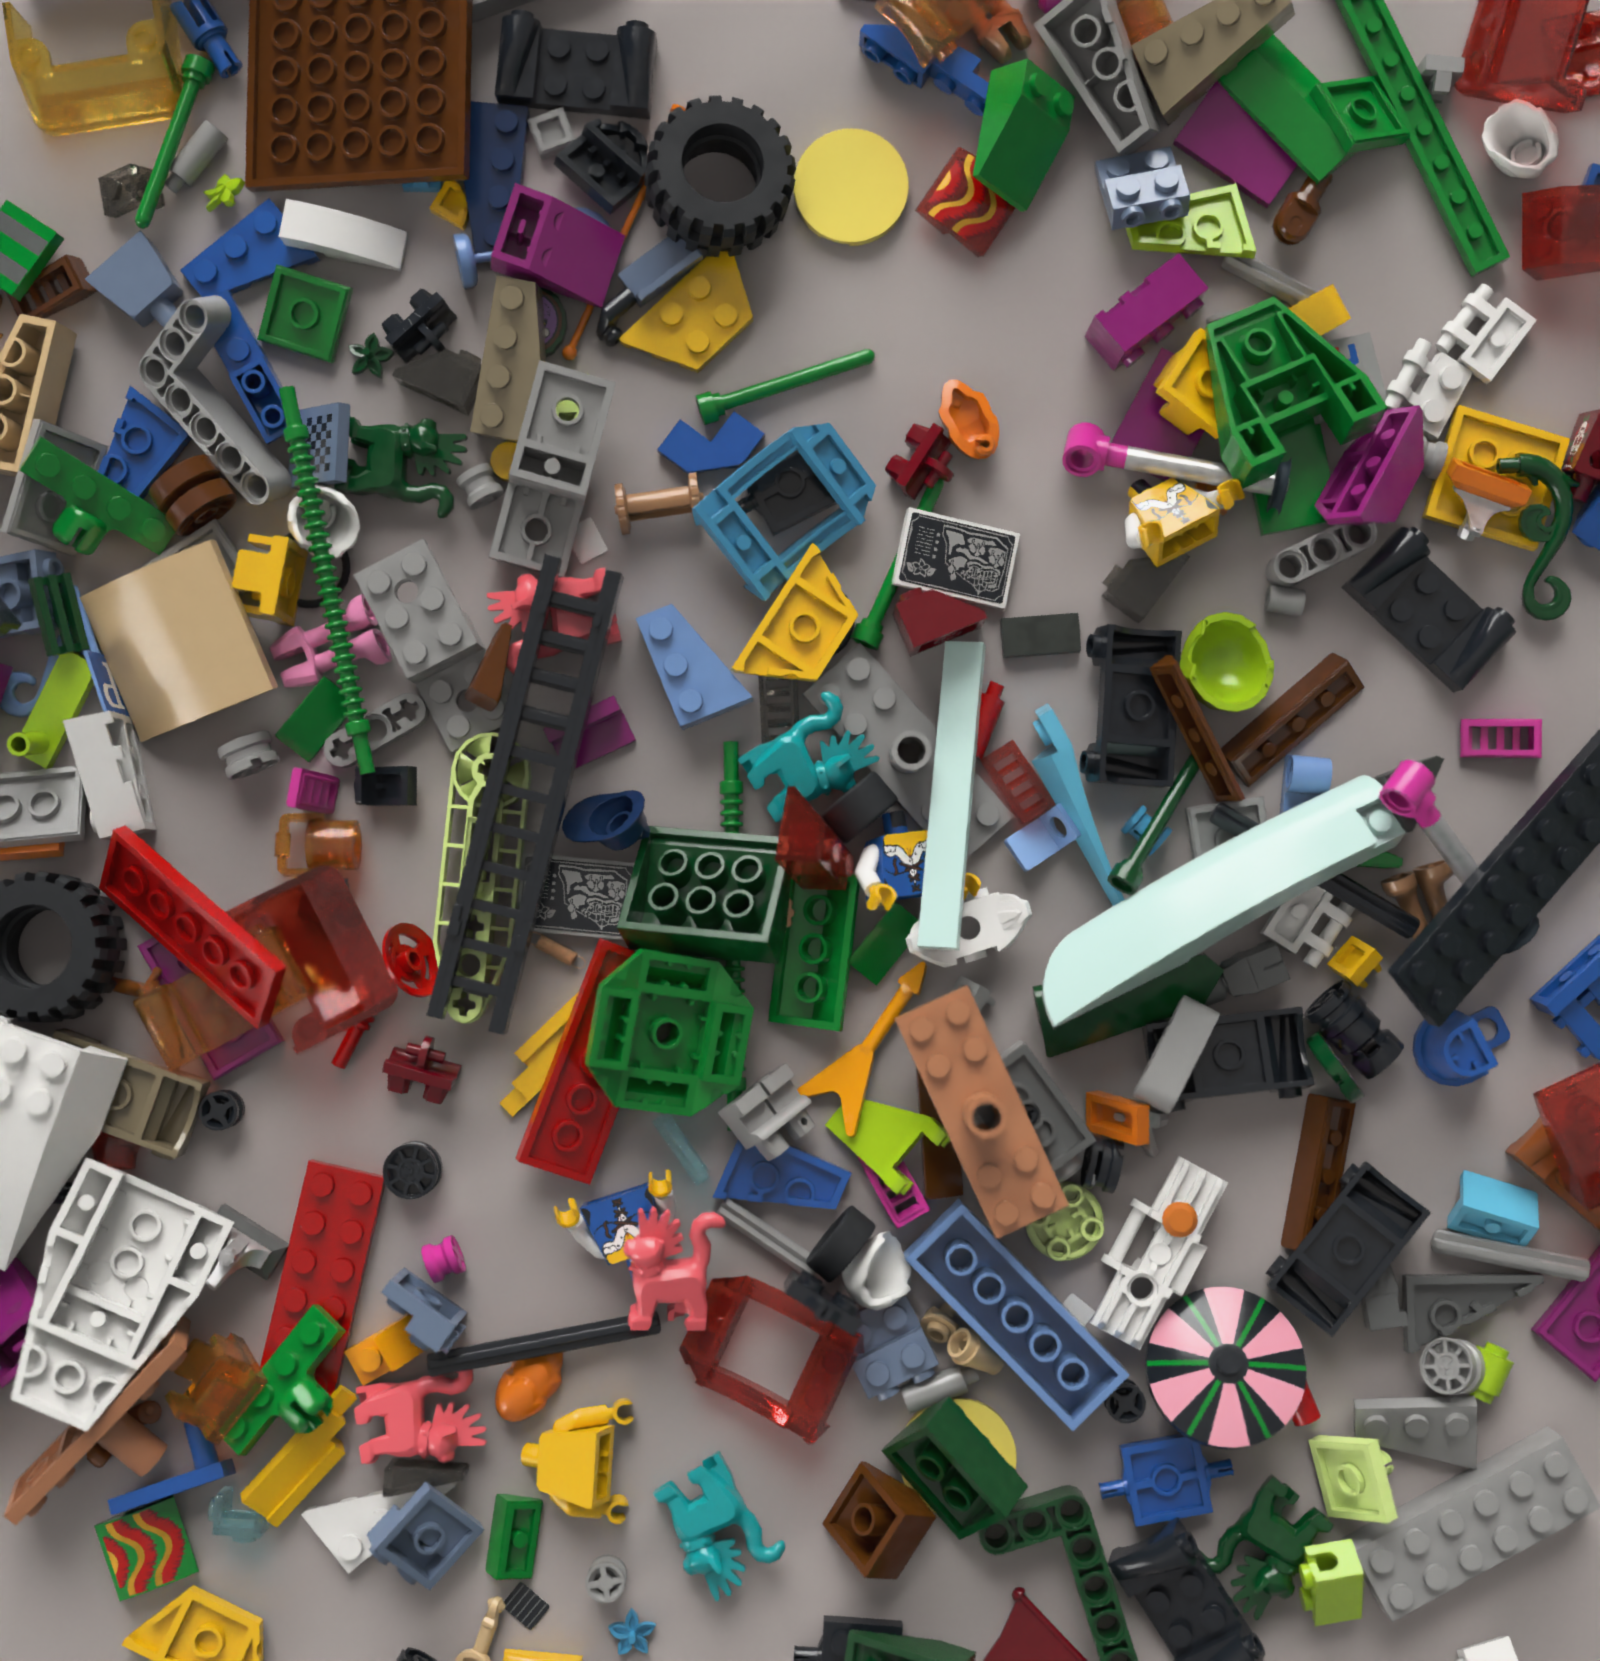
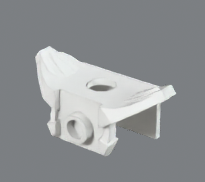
M987 887L979 889L977 896H972L969 892L966 896L967 901L963 902L962 918L971 916L977 919L980 924L979 934L970 940L960 936L959 951L922 949L917 946L919 921H917L912 926L910 934L905 938L909 952L926 961L946 968L956 965V959L963 956L965 963L987 957L986 949L994 947L995 951H1002L1010 948L1032 916L1028 900L1020 899L1014 894H999V892L989 894Z

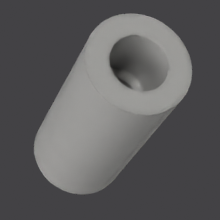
M205 120L173 160L170 169L171 175L167 178L165 186L175 194L184 184L191 187L228 138L213 124Z
M959 1365L937 1372L920 1383L911 1382L900 1386L908 1411L911 1414L930 1407L948 1396L954 1398L969 1392L967 1385L980 1381L976 1369L966 1368L960 1370Z

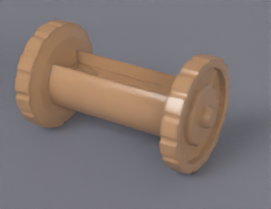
M696 472L689 473L688 486L627 495L623 483L614 484L616 498L614 510L615 514L619 517L622 535L630 534L631 521L692 513V508L704 498V494L699 491Z

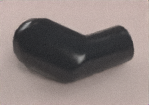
M624 288L601 309L596 334L599 340H604L609 347L617 345L620 342L619 338L623 335V331L617 327L619 318L637 303L636 297L629 289Z

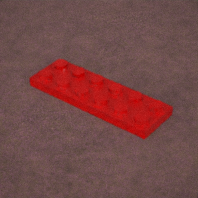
M126 825L114 829L99 889L257 1030L269 1024L287 966Z
M599 938L515 1159L518 1162L582 1183L591 1184L619 1108L611 1104L584 1063L598 985L636 952L635 950Z
M313 1159L308 1161L259 1371L313 1304L321 1305L346 1332L316 1368L314 1377L316 1382L329 1395L338 1388L346 1355L344 1351L348 1346L385 1188L383 1175Z

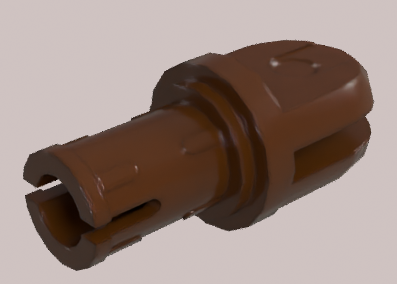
M1332 174L1318 185L1307 176L1299 191L1291 192L1287 195L1272 224L1273 234L1279 242L1285 245H1294L1300 243L1308 236L1321 214V207L1318 202L1328 185L1331 184L1333 180Z

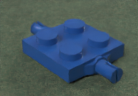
M1180 1433L1119 1445L1123 1465L1121 1479L1100 1482L1099 1489L1102 1500L1125 1495L1130 1503L1133 1523L1135 1527L1170 1521L1176 1517L1181 1519L1213 1513L1209 1493L1211 1479L1229 1475L1233 1476L1234 1470L1232 1469L1233 1465L1230 1458L1208 1463L1202 1455L1200 1444Z

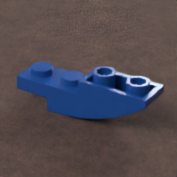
M864 25L861 28L859 46L862 53L868 59L875 63L883 62L893 69V74L901 82L907 85L913 83L920 89L931 77L939 90L946 94L954 93L964 100L965 106L971 112L978 116H983L989 83L978 76L981 63L980 58L950 41L923 31L891 25Z
M225 290L217 296L226 300L230 306L231 321L214 347L228 370L232 383L266 444H270L283 437V430L287 427L279 388L283 386L233 296L228 290Z

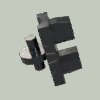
M424 289L418 290L409 302L415 310L411 315L403 320L399 314H392L382 323V327L387 334L385 337L386 341L406 364L418 353L422 355L431 346L439 354L445 349L439 339L449 331L448 326L457 319V316L437 291L432 295Z

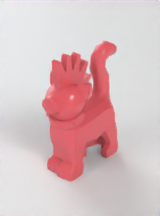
M605 567L595 570L591 578L559 577L555 591L584 599L601 592L606 572ZM525 573L517 578V588L514 591L487 593L486 596L489 599L500 601L489 605L488 610L503 611L494 618L495 624L511 618L508 623L512 625L511 630L522 622L521 630L525 633L538 579L532 574ZM550 607L552 631L586 640L589 639L593 618ZM614 614L607 645L622 642L618 623H616V614ZM523 639L511 643L509 646L506 667L513 675ZM541 645L537 658L555 656L562 652V650Z
M654 1206L651 1208L647 1220L644 1210L642 1208L638 1209L639 1234L634 1239L626 1240L623 1246L625 1256L631 1259L629 1270L632 1271L633 1290L636 1298V1303L630 1305L628 1324L630 1330H649L658 1303H670L667 1305L668 1321H674L676 1317L684 1316L686 1313L690 1315L684 1320L687 1331H704L706 1329L708 1306L705 1291L707 1267L711 1256V1243L706 1235V1230L709 1228L725 1227L724 1217L715 1212H706L699 1215L692 1221L689 1234L693 1246L692 1257L666 1260L667 1257L683 1251L682 1245L678 1244L683 1240V1235L680 1232L675 1233L680 1227V1220L675 1219L668 1225L671 1216L668 1209L664 1211L658 1220L657 1209Z
M473 1370L458 1372V1377L454 1379L443 1375L436 1377L426 1375L412 1381L400 1383L377 1382L356 1387V1394H358L360 1399V1405L354 1408L356 1425L370 1423L374 1416L384 1417L386 1428L385 1435L370 1439L359 1446L361 1464L375 1463L379 1456L383 1454L398 1457L419 1455L422 1459L431 1455L436 1457L440 1463H447L455 1459L457 1446L485 1445L487 1443L485 1439L474 1437V1435L485 1432L487 1428L485 1426H471V1424L481 1418L482 1414L476 1413L464 1418V1415L470 1408L469 1403L456 1413H454L455 1402L449 1403L445 1411L443 1404L439 1403L436 1405L432 1423L430 1421L425 1422V1397L429 1393L438 1392L453 1396L467 1391L473 1382Z

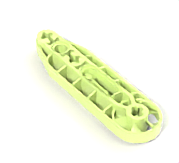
M496 732L480 733L466 740L456 752L451 767L433 935L438 968L442 956L440 944L441 926H448L450 922L442 921L446 886H460L488 777L483 775V769L485 766L490 768L489 762H492L494 754L490 753L492 738H498L499 734ZM468 751L475 756V761L464 755V753ZM523 760L509 766L505 784L510 782L516 787L530 790V761ZM456 789L459 795L468 802V805L455 804ZM502 794L495 822L506 825L507 814L521 816L520 828L526 830L529 800H522L521 811L508 810V807L518 802L520 798ZM454 809L467 810L463 844L450 843ZM495 832L492 862L502 864L503 853L517 854L515 868L521 869L525 840L518 838L517 850L504 849L505 835ZM450 847L463 849L459 883L446 882ZM483 870L476 899L498 904L499 891L513 893L511 907L517 909L520 879L514 878L513 889L500 888L501 875L490 872V881L483 882V880H486L487 872ZM473 909L470 921H474L475 915H477V921L484 923L483 931H477L475 939L494 943L495 930L507 931V947H510L516 919L510 918L509 927L495 926L497 914ZM468 929L466 937L473 938V930ZM463 948L456 975L489 983L491 969L497 970L491 984L498 985L507 958L503 957L500 965H492V954ZM468 954L475 955L480 961V969L474 976L467 975L462 969V961ZM453 986L447 1008L450 1017L456 1022L463 1024L479 1020L485 1014L493 995H489L486 998L469 993V1000L475 1002L476 1006L465 1014V1008L459 1006L458 1001L459 999L466 998L467 993L462 992L463 988Z

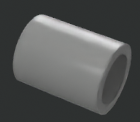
M1270 584L1266 592L1264 610L1300 617L1305 605L1306 591Z

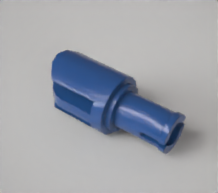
M209 0L176 1L170 5L173 16L197 51H204L208 54L222 78H229L227 69L231 76H234L241 70L243 66L241 61L236 57L225 40L228 29Z

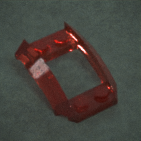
M749 1275L712 1278L705 1293L708 1306L706 1329L704 1331H687L679 1348L685 1364L690 1365L696 1377L695 1383L744 1405L783 1429H789L802 1437L806 1443L813 1444L830 1427L826 1423L857 1355L864 1354V1335L857 1332L855 1336H852L829 1321L820 1322L819 1319H816L812 1310L788 1296L785 1292ZM749 1298L820 1334L789 1400L718 1365Z

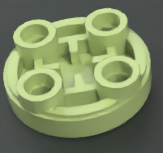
M1063 1181L1059 1182L1069 1206L1025 1226L1027 1235L1037 1250L1055 1261L1074 1260L1086 1255L1095 1247L1104 1233L1103 1212L1095 1196L1078 1183Z

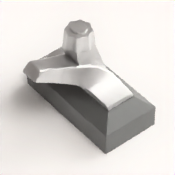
M227 1204L221 1205L217 1213L232 1220L234 1224L218 1254L214 1267L205 1282V1286L216 1291L229 1276L243 1267L268 1280L288 1250L289 1243Z

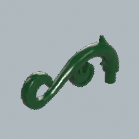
M1518 453L1516 458H1498L1496 463L1498 474L1516 473L1517 477H1527L1533 486H1538L1539 480L1548 488L1552 495L1555 513L1550 526L1545 527L1542 524L1541 519L1544 516L1551 515L1550 509L1542 504H1532L1522 510L1518 519V525L1523 537L1529 541L1545 542L1524 582L1521 595L1522 606L1535 619L1543 621L1555 620L1564 615L1570 607L1572 600L1571 590L1560 578L1547 576L1544 579V583L1549 584L1553 588L1554 597L1551 602L1540 604L1535 599L1534 587L1567 537L1573 516V494L1571 488L1579 487L1580 483L1565 474L1553 462L1539 455Z

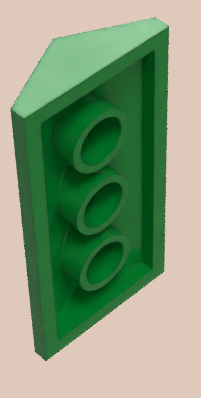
M1274 34L1256 50L1253 49L1237 63L1238 65L1227 75L1224 74L1218 80L1229 95L1317 185L1357 153L1345 152L1309 94L1313 87L1321 82Z
M792 868L789 899L793 901L792 909L795 911V914L791 918L792 925L786 929L778 964H775L769 1022L843 1031L860 883L855 875Z

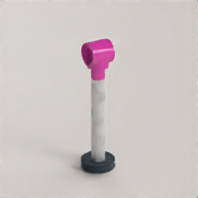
M1079 423L1069 430L1062 457L1065 469L1078 477L1091 476L1098 470L1104 471V466H1111L1215 486L1233 479L1224 463L1110 443V436H1105L1102 429L1092 423ZM1292 458L1287 462L1281 461L1273 476L1243 488V491L1269 495L1267 513L1272 508L1278 510V515L1281 512L1285 495L1289 488Z
M1414 760L1401 761L1379 792V798L1385 807L1393 813L1415 819L1463 885L1479 866L1434 805L1436 796L1431 789L1435 785V777L1426 766ZM1537 916L1504 954L1514 952L1531 941L1540 926Z

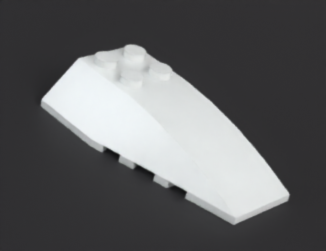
M0 1015V1270L5 1271L32 1234L47 1209L52 1205L67 1180L79 1166L87 1151L101 1134L128 1058L93 1046L82 1049L12 1025V1018Z
M86 1157L48 1233L45 1255L40 1268L37 1290L30 1312L29 1325L25 1343L22 1347L11 1400L87 1432L199 1296L234 1222L198 1203L148 1181Z

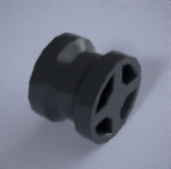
M223 1089L210 1093L202 1099L198 1115L205 1127L214 1131H221L237 1125L242 1120L245 1113V1104L238 1093Z
M1127 1378L1104 1401V1405L1114 1420L1120 1423H1132L1143 1415L1146 1409V1400L1135 1382Z

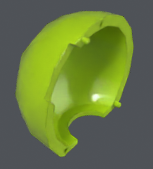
M1221 612L1207 616L1190 632L1181 653L1180 668L1196 700L1209 709L1239 712L1252 708L1266 696L1273 681L1274 660H1271L1267 643L1255 628L1256 624L1240 614Z

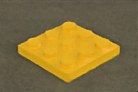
M1458 405L1454 408L1445 442L1448 443L1446 460L1436 480L1432 481L1422 518L1457 529L1463 523L1466 508L1460 495L1453 490V483L1446 472L1452 457L1497 473L1496 463L1498 458H1516L1518 453H1525L1544 457L1561 469L1570 438ZM1516 473L1501 474L1526 483L1532 490L1526 506L1514 507L1510 511L1498 512L1491 516L1481 536L1534 551L1538 549L1539 542H1532L1523 537L1519 530L1518 519L1521 511L1532 504H1542L1550 509L1553 499L1548 488L1539 480L1538 486H1533L1527 477H1517ZM1547 516L1541 519L1543 525H1545Z

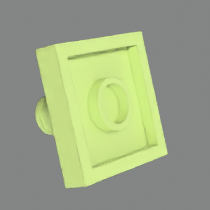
M1317 1435L1308 1440L1328 1517L1389 1523L1398 1518L1387 1477L1393 1472L1394 1465L1385 1467V1464L1392 1462V1459L1385 1451L1380 1449L1378 1439Z

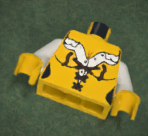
M1170 478L1154 487L1144 479L1135 481L1128 489V496L1131 500L1129 502V515L1124 522L1126 544L1132 549H1144L1153 564L1159 567L1217 537L1220 509H1231L1234 506V501L1245 498L1239 479L1227 480L1221 483L1217 490L1210 492L1189 487L1177 478Z

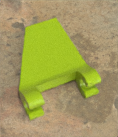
M864 1099L857 1132L854 1137H849L846 1134L842 1105L825 1124L826 1127L875 1171L897 1195L901 1193L903 1196L906 1195L914 1183L897 1167L919 1140L926 1135L935 1145H941L943 1148L950 1142L944 1126L933 1117Z

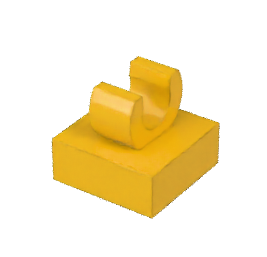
M1352 935L1329 960L1327 965L1334 973L1353 985L1366 988L1368 984L1364 979L1372 970L1377 973L1382 970L1379 962L1383 957L1375 948Z

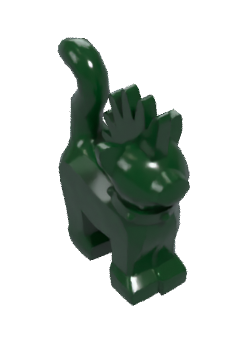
M350 417V442L368 449L366 466H359L354 459H348L346 483L335 484L334 489L345 494L361 496L379 494L388 498H398L404 502L419 504L434 498L439 501L438 518L448 517L454 509V496L448 487L434 482L421 486L410 485L407 482L408 458L415 459L417 472L420 476H424L427 468L430 475L436 477V466L450 475L452 472L445 462L459 466L463 465V462L452 455V453H466L468 451L466 447L455 443L466 441L468 437L465 434H439L436 422L428 418L421 419L414 426L405 423L403 426L394 424L362 426L358 419Z
M1272 1474L1255 1493L1251 1506L1241 1513L1238 1520L1228 1527L1218 1540L1217 1555L1214 1558H1208L1200 1551L1215 1574H1221L1232 1563L1234 1551L1242 1541H1249L1267 1552V1555H1264L1265 1560L1244 1555V1560L1248 1565H1237L1236 1569L1245 1575L1230 1581L1231 1586H1243L1233 1596L1235 1602L1248 1597L1242 1607L1243 1613H1247L1256 1605L1254 1611L1255 1620L1260 1619L1272 1596L1288 1599L1294 1594L1293 1576L1299 1574V1564L1304 1562V1547L1311 1546L1319 1532L1329 1533L1334 1527L1330 1519L1316 1507L1307 1511L1295 1524H1291L1281 1516L1283 1508L1286 1505H1294L1300 1496L1286 1483L1282 1484Z

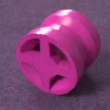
M453 1235L445 1237L442 1243L438 1245L427 1244L421 1247L426 1270L434 1283L443 1281L445 1276L452 1272L458 1275L466 1271L462 1251Z

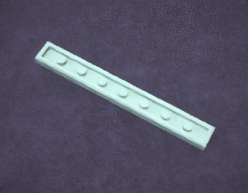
M945 641L917 946L922 949L959 951L986 650L984 642Z

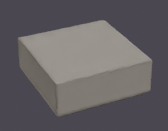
M563 107L527 120L541 159L558 154L575 140Z

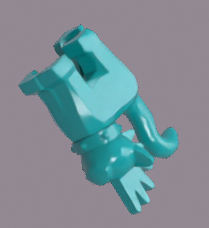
M829 691L821 693V698L828 707L825 714L808 715L796 722L789 731L779 735L772 741L759 744L738 757L739 763L747 772V778L755 790L765 785L766 777L776 773L785 785L784 789L766 807L777 823L785 818V810L793 805L814 800L822 793L829 796L830 792H832L831 789H836L843 793L848 792L856 785L854 772L880 759L877 755L865 757L874 749L873 744L858 749L865 738L864 734H860L848 744L851 732L847 730L839 744L834 734L830 737L829 746L821 740L820 748L823 761L817 760L816 763H813L805 743L806 738L814 732L831 729L842 718L844 707L837 695Z
M720 1451L702 1461L703 1466L700 1465L687 1472L690 1482L692 1484H699L703 1494L690 1501L671 1480L653 1492L656 1500L659 1503H666L671 1511L676 1534L681 1540L679 1547L683 1548L684 1552H686V1557L683 1561L685 1572L691 1576L698 1573L703 1574L715 1601L720 1599L719 1586L727 1596L731 1595L732 1590L728 1580L737 1586H741L742 1580L733 1569L744 1572L746 1566L734 1559V1557L740 1556L742 1553L741 1549L730 1548L735 1544L736 1539L715 1540L716 1535L713 1534L714 1532L733 1524L739 1525L745 1534L747 1550L756 1561L770 1564L779 1560L786 1549L785 1543L782 1540L776 1542L771 1547H765L762 1544V1528L755 1515L747 1508L736 1488L732 1472Z

